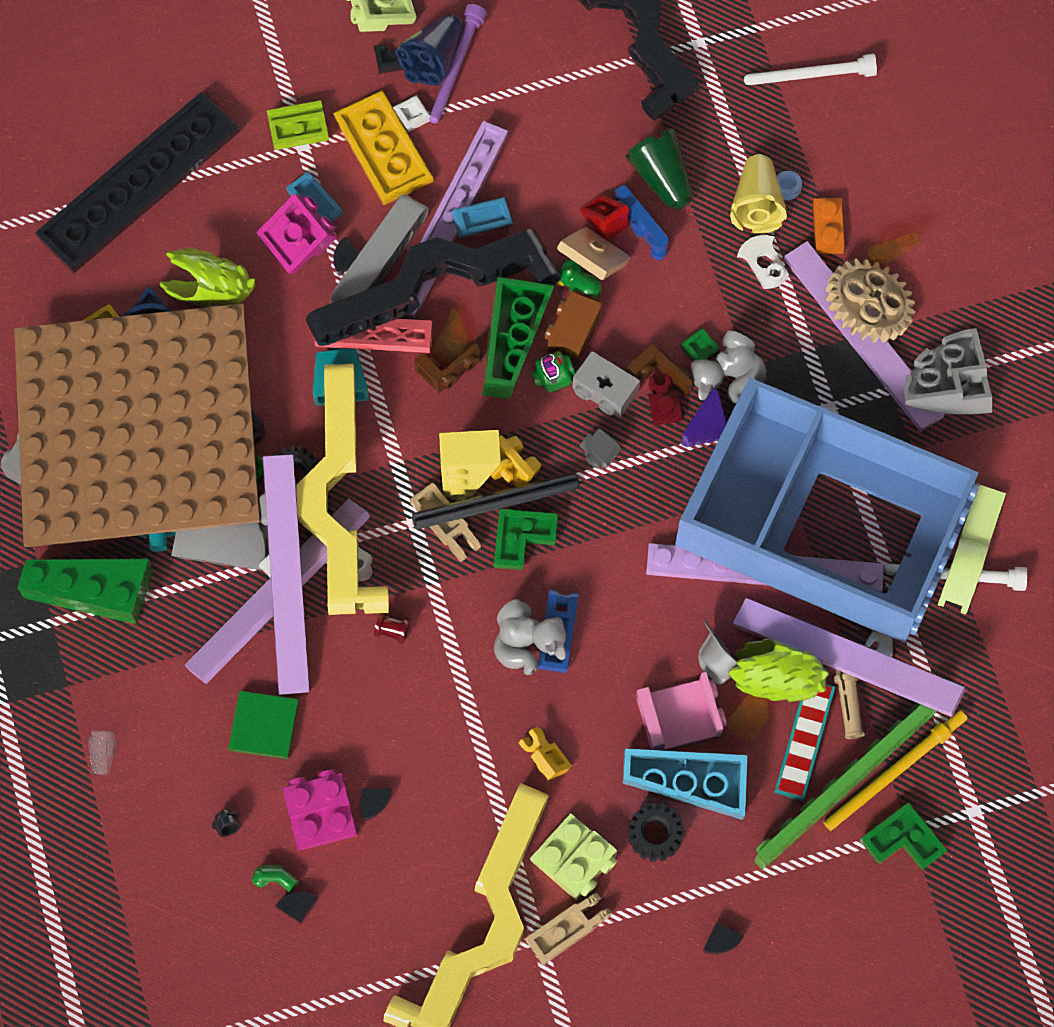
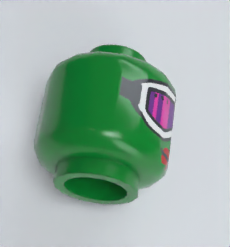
M560 351L538 358L535 364L536 370L532 371L537 387L543 386L548 393L570 386L573 382L572 377L576 374L569 355L564 356Z

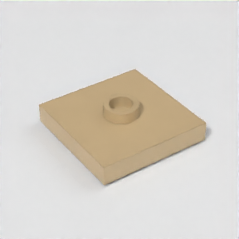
M586 226L561 240L557 247L558 251L601 280L626 266L631 258L628 254Z

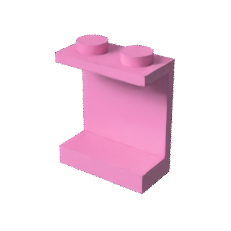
M707 672L701 673L698 681L650 693L649 687L637 690L636 700L651 750L666 751L722 736L723 726L727 725L723 709H717L714 699L718 697L714 680L709 681Z

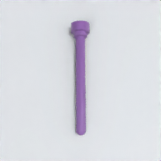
M468 4L463 14L465 27L430 114L429 120L434 124L438 123L441 119L474 31L480 25H483L487 16V11L479 5Z

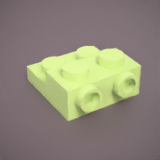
M346 0L351 1L353 7L351 9V21L353 24H358L360 32L385 31L388 25L413 24L417 18L411 0Z
M570 813L534 853L530 861L577 900L581 895L587 897L597 885V882L594 880L601 872L606 875L617 863L615 859L617 850L597 832H592Z

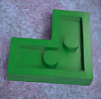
M499 509L494 568L523 570L526 543L555 545L558 514Z
M909 803L860 839V842L879 865L903 847L923 871L947 852V849Z

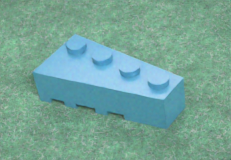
M625 749L623 784L743 820L745 817L747 755Z

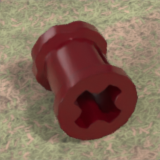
M380 613L375 625L374 635L378 637L380 635L397 639L398 643L403 644L409 631L411 619L405 618L402 620L387 615V613Z

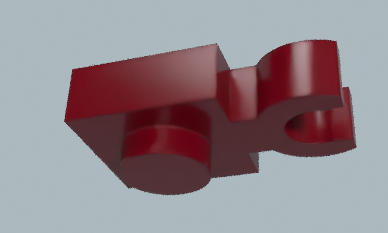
M668 373L664 374L663 385L655 384L654 377H649V389L655 394L648 396L653 426L682 421L677 391L668 392L671 383Z

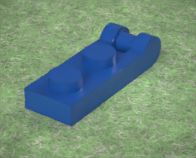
M622 185L615 190V200L627 205L629 209L628 220L631 222L632 230L638 237L642 236L650 245V253L654 259H664L667 255V235L626 185Z
M549 590L545 620L555 617L562 619L566 632L564 647L567 656L566 659L560 660L555 655L550 656L548 653L540 650L538 669L567 673L579 593L570 592V595L558 594V590ZM556 605L568 607L567 612L556 611Z

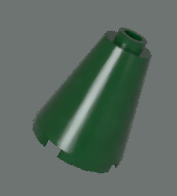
M671 128L661 131L663 135L661 138H654L652 135L632 147L628 151L629 154H626L625 157L668 208L674 207L677 211L691 203L689 199L693 196L677 133L675 129Z

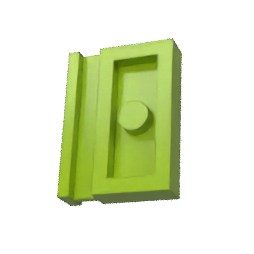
M321 100L267 110L274 150L329 141Z

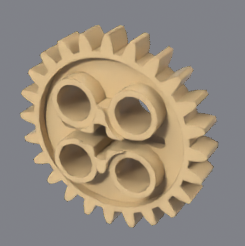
M855 259L852 264L846 261L842 267L838 266L827 281L829 284L825 291L828 292V295L825 297V300L832 302L828 310L837 312L833 319H842L844 321L841 328L851 327L852 336L859 332L863 341L867 336H870L873 343L878 338L883 343H886L889 338L894 341L898 335L901 336L913 321L912 316L915 314V311L911 308L915 301L908 299L912 294L911 291L903 290L907 283H898L896 279L899 275L897 273L892 276L888 274V266L881 270L879 262H876L874 266H870L868 259H865L861 265L858 259Z

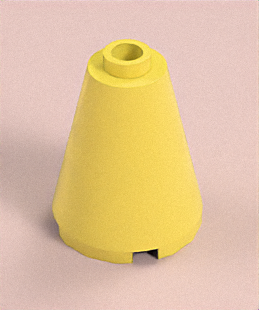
M762 154L751 156L745 161L731 206V221L742 231L743 227L752 229L754 234L769 233L779 229L782 226V221L787 218V209L773 162L769 157Z

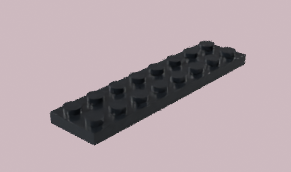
M200 92L35 232L36 237L71 272H77L240 132L239 126L205 94Z

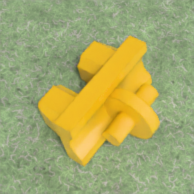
M500 435L501 464L491 474V477L494 480L503 477L508 483L512 481L516 487L529 484L532 478L539 472L541 464L532 456L525 460L522 459L519 454L524 447L517 436L505 439Z

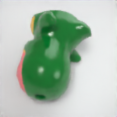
M567 260L559 271L561 279L557 284L567 286L571 292L591 300L598 299L603 289L601 281L596 276L584 272V268H581L573 260Z

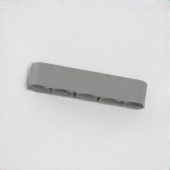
M405 194L401 195L335 287L330 297V303L379 286L422 226L428 215L429 208Z

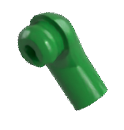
M278 864L260 865L254 870V875L252 876L253 884L259 888H263L268 882H277L289 893L299 883L297 878Z

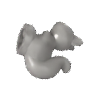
M728 330L722 341L725 350L718 354L715 361L703 359L694 360L691 363L692 380L694 385L698 387V397L701 401L707 398L712 389L716 390L719 388L724 376L736 378L731 382L727 390L728 400L733 404H737L749 377L762 383L765 382L766 367L762 359L754 353L755 343L736 331Z
M515 599L504 605L497 616L500 632L494 642V653L498 661L510 669L524 667V674L532 675L537 670L538 662L536 657L525 648L533 643L539 650L548 653L550 656L555 655L560 660L566 659L567 654L564 647L566 632L562 619L555 617L540 623L531 618L532 610L527 603Z

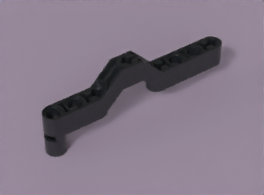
M578 0L589 11L594 8L622 10L637 26V41L628 46V52L635 64L658 88L641 100L642 108L650 119L656 121L673 109L674 103L680 104L699 90V84L693 74L658 37L660 0Z
M535 229L519 232L477 249L435 237L410 247L397 279L317 308L310 312L305 320L319 346H326L413 313L420 305L416 295L422 282L446 273L471 280L476 286H485L496 282L498 277L506 278L529 269L536 283L555 285L560 281L561 274L552 258L547 256V249Z

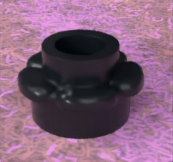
M229 809L222 810L215 815V820L212 822L211 827L217 831L220 837L231 836L241 827L239 822L240 815L238 812H231Z

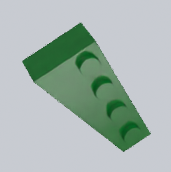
M498 277L493 294L482 395L505 399L511 398L549 303L554 285Z
M149 559L26 560L17 588L25 599L137 625L153 568Z

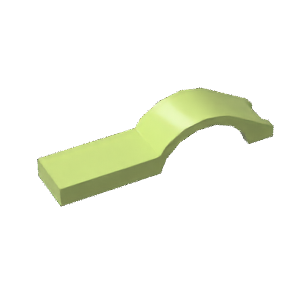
M982 485L979 486L967 514L958 547L938 602L939 606L943 607L947 600L961 605L960 613L966 615L985 562L1006 493Z

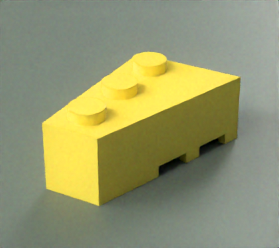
M499 430L439 433L444 496L452 500H462L467 498V496H473L501 464Z

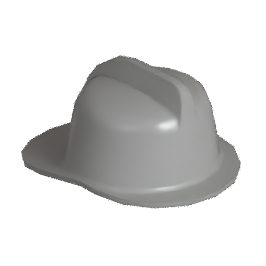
M703 618L702 620L710 634L699 650V663L703 671L707 672V675L712 680L721 685L731 678L728 673L730 669L739 665H737V660L730 654L710 624Z

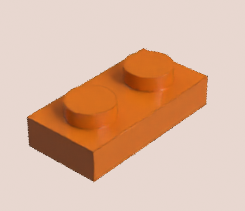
M814 198L812 205L816 253L843 254L842 198Z

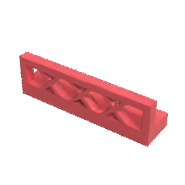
M396 319L330 345L319 346L315 340V346L430 353V347H432L433 323L430 320Z

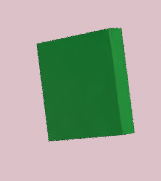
M239 691L228 746L229 751L289 759L299 700Z

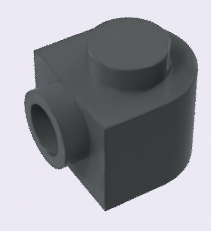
M598 429L594 435L589 433L580 444V448L584 450L586 461L597 469L600 466L607 468L621 451L619 444L601 429Z

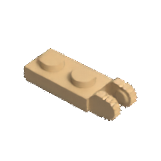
M431 483L409 499L410 504L417 512L450 504L434 483ZM463 518L430 526L445 546L448 545L451 552L461 562L467 557L464 550L454 540L461 534L474 551L481 548L480 543L469 530L468 524Z
M598 893L592 894L578 905L575 903L525 938V941L542 965H545L594 931L595 927L612 915L608 908L597 913L589 921L583 914L584 911L592 908L601 900Z

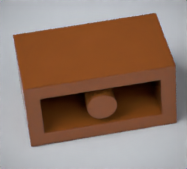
M570 291L567 300L562 299L558 306L556 315L559 317L556 323H550L546 331L545 339L548 340V351L552 353L560 351L564 356L569 355L572 361L579 363L600 320L602 303Z

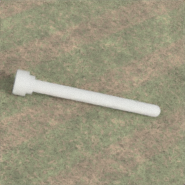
M874 54L862 55V58H857V61L747 74L744 77V83L746 85H756L856 72L859 75L864 74V77L876 76V58Z
M886 564L883 571L886 575L895 576L900 564ZM1014 567V569H1008V572L982 570L978 582L1007 584V587H1012L1013 590L1025 591L1027 567ZM944 568L940 579H947L950 568Z

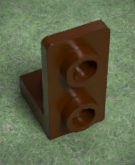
M474 343L444 370L434 358L431 357L429 359L421 353L414 359L415 371L439 394L445 388L450 389L459 379L458 376L465 370L470 371L478 364L480 360V347Z
M652 344L627 366V373L638 380L649 378L656 367L663 375L668 373L671 382L686 396L692 391L693 382L689 373L683 368L678 369L663 349L658 350Z

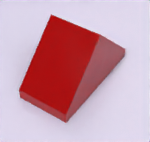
M602 194L579 209L582 216L599 236L607 241L628 227L629 209L627 205Z

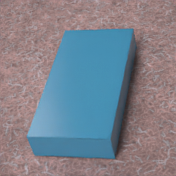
M306 172L286 187L290 196L293 194L304 197L310 196L318 204L319 208L316 211L321 217L326 216L333 222L343 215V210L309 172Z
M505 197L457 208L451 212L459 238L508 227L513 224Z

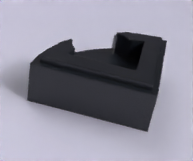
M374 45L379 74L403 70L398 62L395 51L388 49L384 45Z
M347 237L338 243L333 255L334 267L338 276L345 273L359 255Z
M391 788L361 789V821L375 818L386 808L391 799Z
M296 892L283 897L277 902L275 907L299 924H302L318 901V897L306 892Z
M716 922L703 952L712 955L729 952L741 943L744 935Z

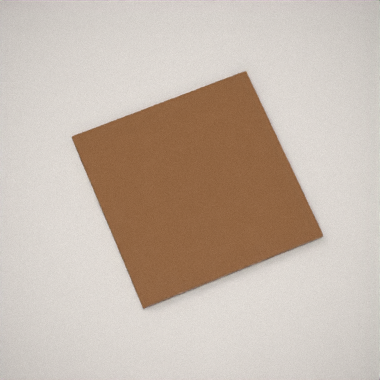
M244 304L14 328L24 547L260 522Z

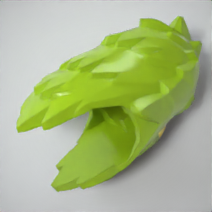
M195 248L166 252V255L171 259V263L189 271L197 279L194 282L178 280L160 282V286L165 292L179 301L192 302V304L204 308L235 305L242 303L256 286L255 278H249L244 267L236 265L227 258L222 259L213 253L200 251Z
M771 639L746 642V648L735 653V656L740 659L737 661L739 666L731 668L728 672L731 678L737 682L736 687L741 691L772 701L788 700V702L805 701L815 698L818 692H824L826 690V677L829 674L824 669L819 658L813 655L812 652L801 651L796 647H791Z

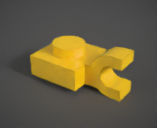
M539 726L529 731L534 742L529 737L519 741L520 746L525 751L534 752L531 758L548 780L565 774L572 767L555 743L549 744Z

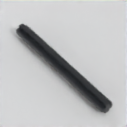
M572 472L414 512L412 514V523L415 529H422L576 490L580 485L577 474Z

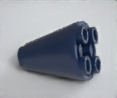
M453 14L441 16L399 45L395 54L405 71L404 76L409 82H419L435 86L441 84L446 77L462 32V22L458 17Z

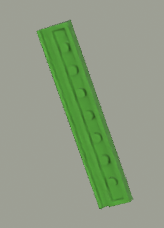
M916 703L909 710L910 715L906 719L896 721L888 729L887 732L889 734L881 741L879 739L875 740L866 749L867 754L860 760L854 759L844 769V775L838 780L836 778L832 779L822 789L823 794L816 800L811 798L800 809L801 813L794 820L789 818L778 829L779 833L772 840L767 838L756 849L758 854L754 862L764 870L931 719L937 711Z

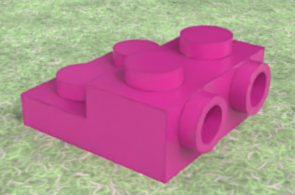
M293 194L256 232L287 272L293 275L313 255L319 256L337 238L333 232L336 228L329 218L326 216L321 217L316 210L319 206L310 196L304 197Z
M327 770L317 775L318 779L306 782L304 777L295 778L288 781L289 786L283 787L298 851L357 836L342 773L336 774L335 770Z

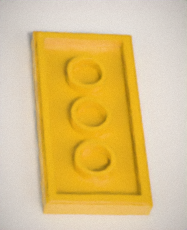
M383 90L333 113L334 119L383 205L399 199L403 194L407 195L434 182L433 176Z

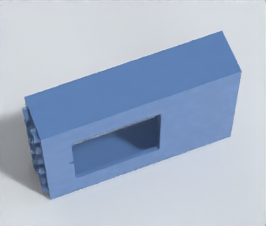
M749 377L680 519L675 546L902 643H906L909 634L916 635L980 486L975 483L979 472ZM819 474L826 475L920 515L921 519L905 553L909 557H903L888 593L878 592L784 551Z

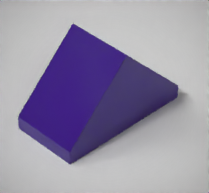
M712 389L684 431L681 445L690 447L719 440L726 426V420L717 390Z

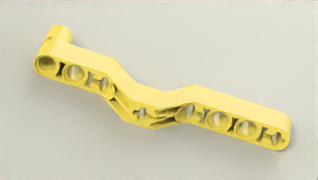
M354 364L325 365L326 456L296 485L298 519L303 526L327 546L329 615L356 614V609H364L365 614L389 613L388 586L359 587L357 530L347 531L328 514V492L347 473H356L357 470Z
M522 783L519 785L477 880L474 891L487 897L495 917L484 944L460 954L448 950L441 962L423 1006L421 1007L394 995L386 1010L384 1022L396 1027H450L471 978L512 962L524 935V926L509 890L549 798L548 794Z

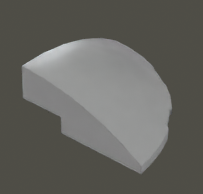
M977 328L946 336L943 338L941 345L933 350L926 348L915 359L914 369L910 376L907 375L905 379V405L946 414L992 413V394L987 379V367Z
M258 522L176 531L171 556L212 564L262 570L259 567V563L267 557V544L265 534L260 531Z

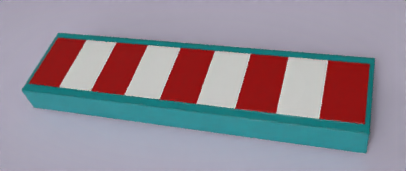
M826 684V690L818 692L815 698L800 701L774 793L804 801L833 698L834 686Z

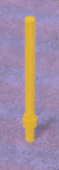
M959 710L945 723L940 722L930 730L931 734L828 817L823 822L826 828L832 831L938 743L943 744L952 736L951 733L968 719L967 716Z

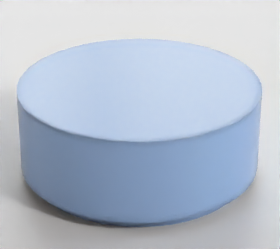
M793 171L779 173L777 178L784 200H792L798 197L802 188L800 176Z

